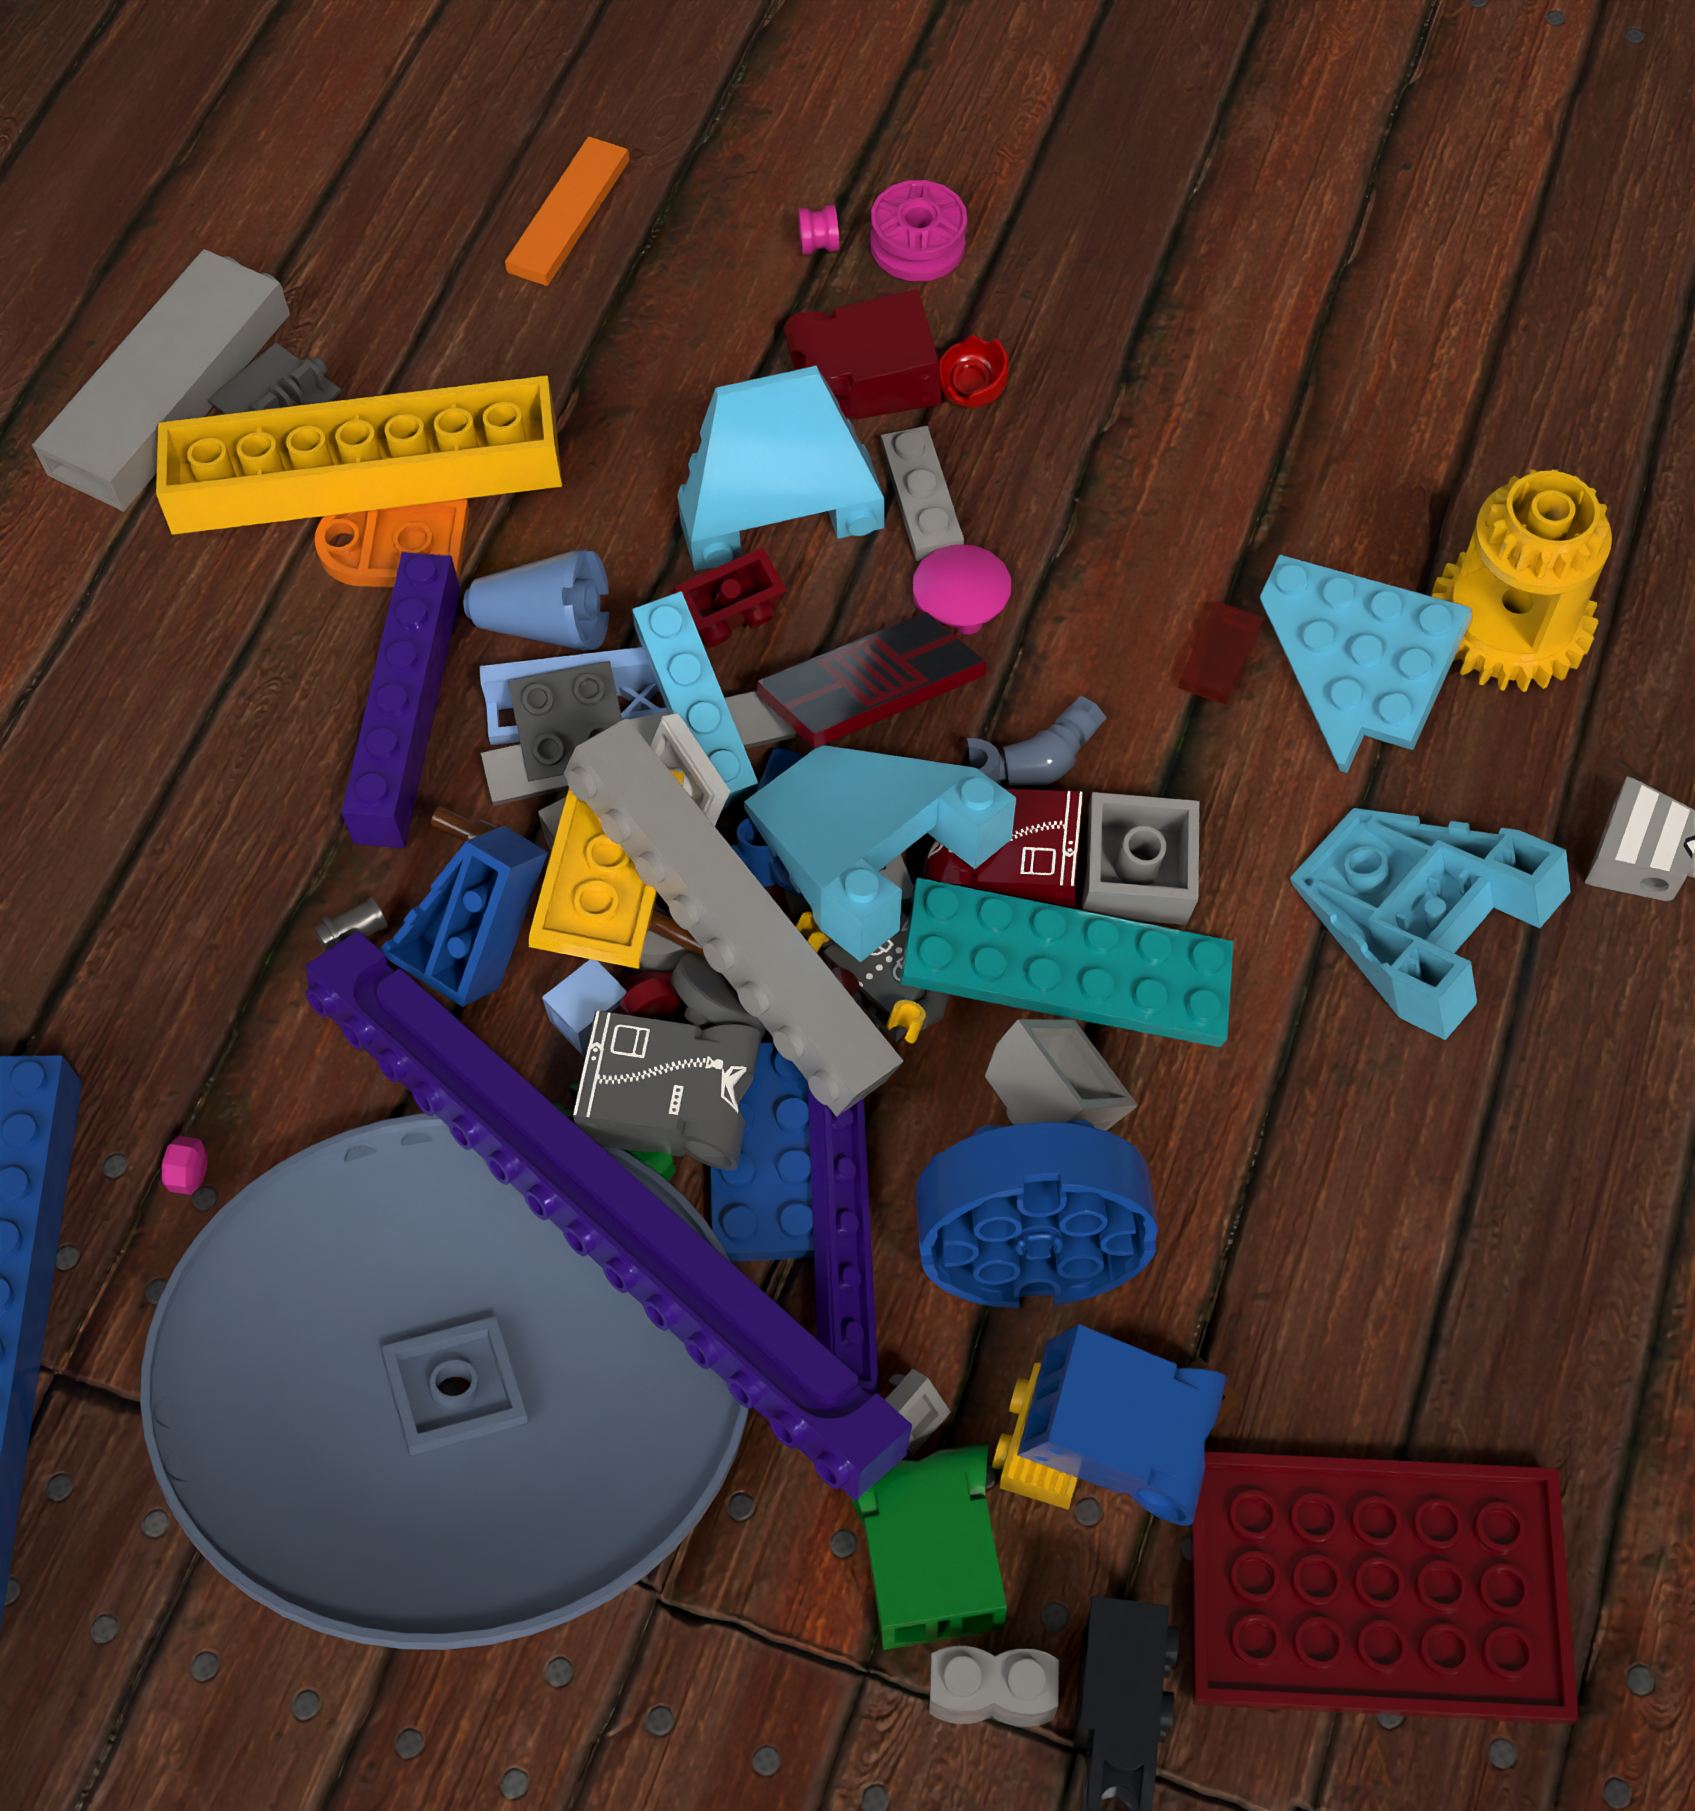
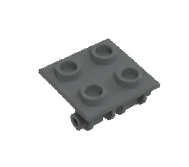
M275 343L207 400L208 403L223 414H233L331 402L342 393V390L324 377L328 370L319 358L314 357L311 361L308 359L301 361L282 346Z
M610 661L508 681L528 782L564 775L563 773L576 746L622 721Z

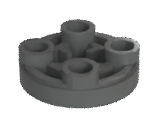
M692 951L685 953L681 957L670 982L680 998L688 1005L684 1012L688 1021L704 1030L716 1025L740 1024L751 1026L759 1030L763 1037L767 1029L757 1017L750 1015L740 1003L737 991L722 973L715 971L709 965L706 958Z

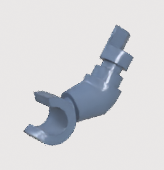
M1079 696L1056 719L1055 724L1047 730L1037 732L1032 739L1004 746L1002 748L1003 754H999L997 748L987 741L978 738H967L970 767L977 768L1000 786L1001 780H1007L1008 786L1048 785L1060 779L1075 765V755L1079 752L1080 746L1087 743L1107 717L1096 703Z

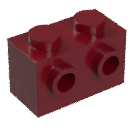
M764 547L674 586L671 595L682 591L701 641L705 648L709 649L728 640L733 635L731 631L748 624L749 628L753 629L772 620L776 616L775 610L787 590Z

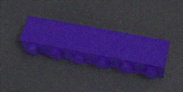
M402 552L342 808V815L354 844L395 848L406 847L461 593L452 556Z

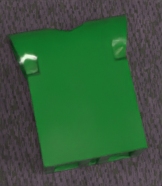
M988 1442L940 1449L919 1461L901 1460L857 1501L850 1497L858 1519L865 1531L883 1650L1005 1630L1007 1606L985 1497Z

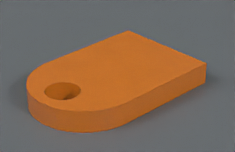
M458 499L324 516L315 533V547L318 557L325 571L342 583L353 586L394 587L402 552L452 556L459 582L470 511L468 500ZM347 533L354 536L349 544L342 547H334L329 544L330 540L338 534Z

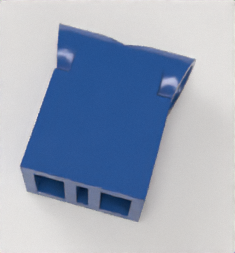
M1078 1324L1047 1342L1017 1456L1114 1492L1128 1493L1136 1503L1155 1516L1177 1525H1191L1194 1522L1205 1475V1440L1217 1423L1227 1377L1225 1374L1205 1369L1177 1368L1175 1363Z

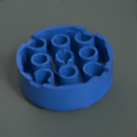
M1075 1119L1065 1123H1026L1006 1127L1000 1125L982 1126L975 1130L972 1137L958 1142L943 1152L935 1154L931 1158V1162L923 1170L916 1185L915 1200L918 1238L923 1270L938 1287L970 1302L994 1307L1019 1308V1297L1053 1295L1054 1306L1082 1301L1106 1293L1129 1281L1149 1264L1156 1253L1155 1239L1159 1231L1151 1176L1144 1156L1132 1143L1110 1132L1094 1128L1093 1124L1087 1120Z

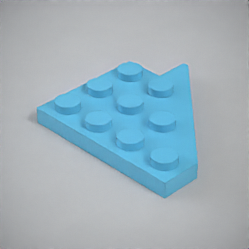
M1279 555L1260 595V600L1339 771L1348 772L1364 736L1413 750L1471 622V608Z

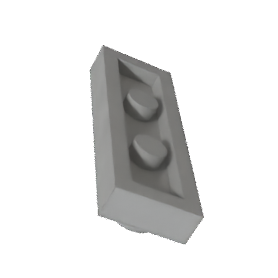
M928 426L881 435V449L915 560H923L935 550L950 545H964V538Z

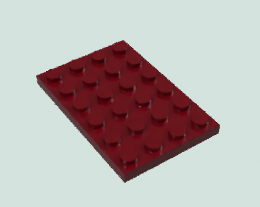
M1205 1451V1475L1194 1522L1191 1524L1193 1705L1569 1725L1579 1721L1558 1468Z

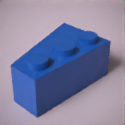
M506 826L467 840L430 886L432 890L419 906L413 908L404 918L405 924L393 939L386 941L379 950L386 955V959L461 1007L499 989L548 852Z

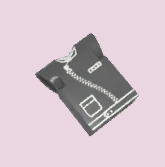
M595 1010L573 1111L575 1124L600 1147L638 1152H661L679 1157L687 1154L711 1167L729 1171L736 1170L746 1125L738 1105L753 1082L762 1034L751 1026L740 1024L720 1025L701 1030L696 1025Z

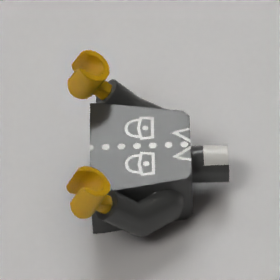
M902 911L900 915V931L862 962L858 961L820 930L812 917L813 912H805L801 915L795 927L802 936L808 938L807 942L816 953L820 947L827 948L823 951L824 963L864 1013L893 1040L897 1042L907 1032L905 1041L911 1044L915 1043L920 1031L943 1019L949 994L900 985L909 919Z

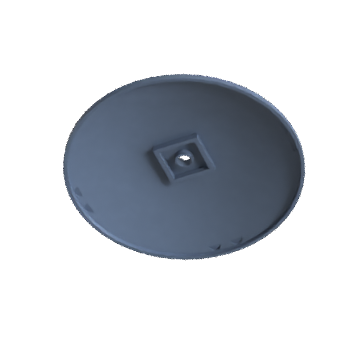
M426 1113L382 1120L345 1131L311 1145L280 1162L248 1184L222 1207L196 1236L176 1265L156 1307L148 1331L141 1367L140 1405L144 1438L155 1477L172 1514L201 1554L220 1574L246 1595L285 1618L328 1635L362 1644L398 1649L449 1650L492 1645L530 1636L558 1626L612 1600L644 1578L670 1555L701 1520L720 1491L734 1462L749 1408L742 1406L732 1396L727 1383L711 1368L704 1369L697 1365L688 1354L685 1344L669 1329L663 1331L656 1327L646 1315L644 1307L628 1291L621 1293L616 1290L607 1280L601 1266L589 1255L581 1256L577 1254L566 1241L563 1231L551 1220L538 1218L527 1205L525 1197L510 1183L504 1185L499 1182L489 1170L486 1161L475 1150H466L461 1147L452 1136L449 1127L437 1115L429 1116ZM601 1147L730 1262L723 1246L705 1219L677 1189L661 1175L655 1173L629 1153L621 1149ZM450 1377H462L471 1384L466 1392L457 1396H448L438 1390L440 1383Z

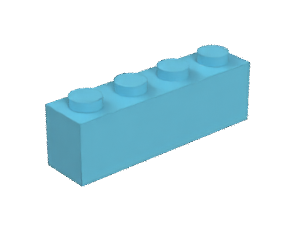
M682 591L632 609L635 630L669 715L679 713L730 790L723 809L746 801L757 792L758 781Z

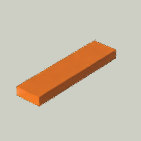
M589 136L587 137L505 260L507 273L545 286L550 284L629 163L628 149Z

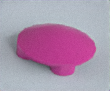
M950 545L935 550L921 561L913 576V602L915 606L924 612H928L940 623L954 627L962 634L977 633L982 628L983 623L989 622L1004 610L1011 596V576L1005 564L991 551L974 545Z

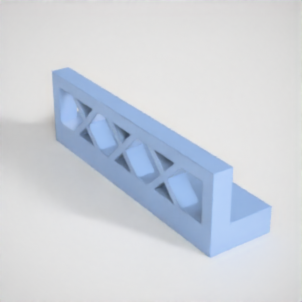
M643 647L480 666V680L486 701L488 737L491 745L520 742L517 725L500 727L499 710L513 708L508 685L509 680L610 661L617 696L621 695L632 702L621 713L622 720L668 710L667 708H659L650 702L652 697L660 690Z

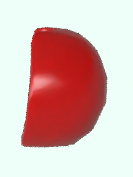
M972 334L961 343L950 346L939 358L941 390L949 401L965 408L975 409L994 403L1005 391L1010 372L1009 356L1001 341L994 338L992 342H989Z

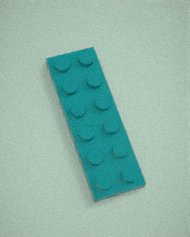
M917 878L912 889L900 985L1221 1047L1227 1040L1234 941Z

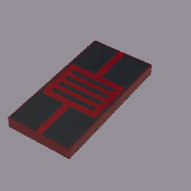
M924 612L757 681L758 696L812 747L817 748L985 676L986 660L928 612Z

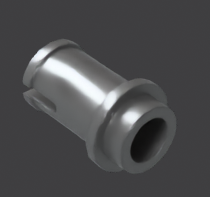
M371 897L366 902L332 919H329L327 916L322 917V924L314 927V931L326 952L357 931L367 937L380 929L387 928V923L377 903Z

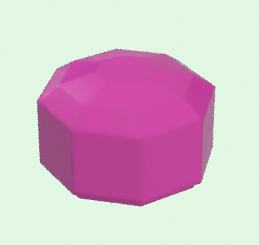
M178 1136L167 1146L162 1162V1182L169 1192L192 1195L203 1183L208 1168V1152L200 1139Z

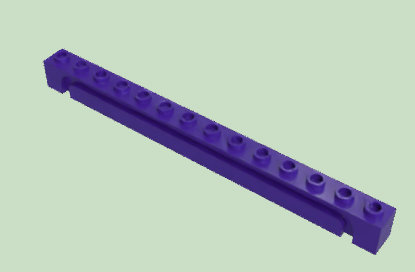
M359 931L306 964L309 989L306 990V996L314 1011L323 1018L329 1016L341 1027L345 1038L354 1048L358 1050L364 1048L376 1059L380 1070L390 1081L394 1083L400 1081L412 1092L416 1103L424 1113L429 1116L437 1115L449 1127L452 1136L461 1147L466 1150H475L486 1161L489 1170L499 1182L504 1185L509 1183L513 1185L525 1197L527 1205L538 1218L551 1220L563 1231L566 1241L577 1254L581 1256L589 1255L601 1266L607 1280L616 1290L621 1293L628 1291L643 1305L646 1315L656 1327L663 1331L669 1329L685 1344L688 1354L697 1365L704 1369L711 1368L727 1383L730 1393L742 1406L746 1408L754 1407L770 1422L772 1431L784 1445L789 1448L797 1447L814 1463L818 1475L826 1484L834 1489L842 1488L853 1500L857 1501L907 1455L912 1424L879 1394L875 1393L872 1397L857 1385L858 1376L402 969L399 968L394 971L387 965L386 955Z

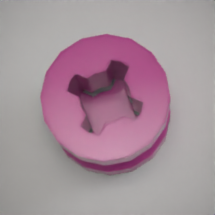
M825 205L821 211L813 212L807 207L798 208L802 255L812 254L816 249L825 248L829 252L839 251V231L835 205Z

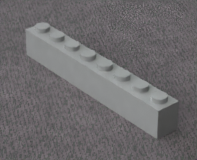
M628 718L576 746L563 773L573 794L579 800L585 801L600 819L607 837L612 842L620 844L635 863L636 871L642 881L655 888L669 906V911L674 921L681 928L688 930L702 947L709 965L715 971L722 973L737 991L740 1003L750 1015L757 1017L772 1035L773 1042L779 1053L796 1065L807 1079L810 1091L820 1103L827 1105L835 1116L838 1117L884 1084L904 1061Z

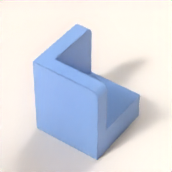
M590 959L542 998L549 1021L584 1057L588 1047L595 1010L611 1013L620 1005L626 990L597 960Z

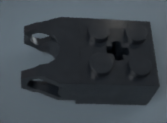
M1092 1596L1083 1626L1072 1748L1086 1751L1081 1811H1101L1100 1802L1107 1798L1121 1800L1128 1806L1130 1811H1152L1158 1743H1165L1166 1732H1171L1174 1712V1692L1163 1691L1164 1678L1170 1677L1171 1666L1176 1665L1179 1643V1627L1168 1625V1605Z

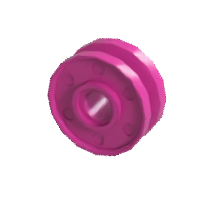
M907 180L887 188L877 197L871 209V254L878 266L890 275L907 281H931L946 276L959 265L965 253V233L967 231L965 205L952 190L944 185L928 180Z

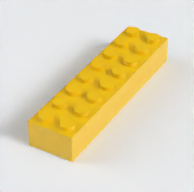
M548 375L158 422L156 495L172 535L562 487L556 418Z

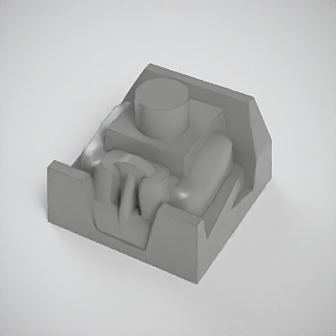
M1018 1019L996 1044L985 1074V1078L1007 1107V1116L1014 1125L1040 1122L1065 1123L1070 1120L1082 1119L1091 1122L1095 1128L1107 1131L1138 1106L1075 1020Z

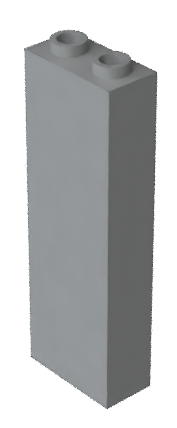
M203 249L32 444L46 474L124 512L157 473L158 422L204 417L212 408L207 399L249 364L290 315L280 282L267 273L260 274L240 265L231 257H221Z

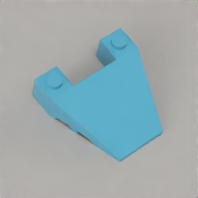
M817 366L715 388L700 430L702 441L698 453H692L688 464L690 470L688 481L680 486L677 495L681 526L694 571L707 568L715 569L742 557L739 531L828 511L837 539L852 535L863 536L874 530L884 528V497L869 452L864 444H861L854 427L849 419H846L839 402Z
M822 745L812 750L744 802V809L774 857L779 856L789 872V881L796 892L803 894L813 910L812 917L820 930L858 961L862 962L900 931L902 889L882 875L879 870L926 833L976 869L1012 839L1016 797L974 767Z
M1353 808L1290 877L1293 887L1397 1016L1444 1040L1450 1036L1477 1004L1471 961L1454 953L1478 925L1495 908L1541 928L1571 892L1566 850L1520 830L1501 828L1499 834L1470 831L1469 823L1450 821L1448 827L1420 824L1418 816Z

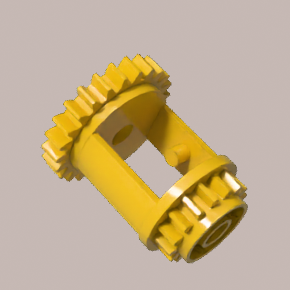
M1553 469L1551 471L1538 472L1530 470L1528 475L1521 479L1516 476L1511 477L1508 484L1494 491L1483 503L1467 552L1459 554L1456 565L1447 563L1442 577H1437L1431 597L1470 607L1472 612L1471 622L1453 660L1461 659L1463 661L1460 671L1461 675H1466L1475 669L1480 672V685H1484L1492 676L1498 678V686L1502 691L1506 689L1509 680H1516L1522 692H1526L1531 679L1534 678L1537 684L1544 689L1547 688L1552 675L1561 681L1564 680L1569 668L1577 669L1584 654L1588 653L1594 640L1593 634L1598 625V620L1592 617L1596 610L1597 602L1590 601L1589 599L1611 550L1612 534L1609 522L1605 516L1606 504H1599L1595 495L1597 491L1594 488H1589L1578 477Z

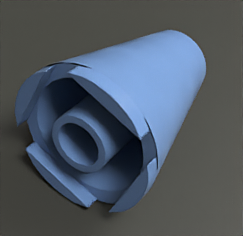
M577 549L473 580L470 589H467L464 594L465 614L469 619H472L477 628L571 649L586 651L599 648L605 639L609 623V611L600 612V595H609L607 576L600 557L594 551Z

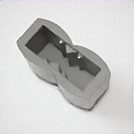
M970 1646L946 1647L931 1654L929 1713L934 1717L954 1724H972L992 1716L1005 1724L1018 1727L1039 1726L1055 1718L1058 1709L1059 1659L1035 1649H1014L993 1656L982 1649Z

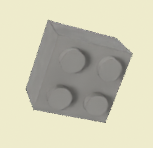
M1092 792L1083 818L1080 910L1132 921L1187 925L1198 902L1199 801Z

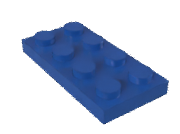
M774 1042L760 1043L753 1082L738 1105L746 1122L738 1167L736 1170L729 1171L710 1166L712 1231L723 1246L730 1262L814 1258L807 1079L792 1061L785 1059L779 1053Z

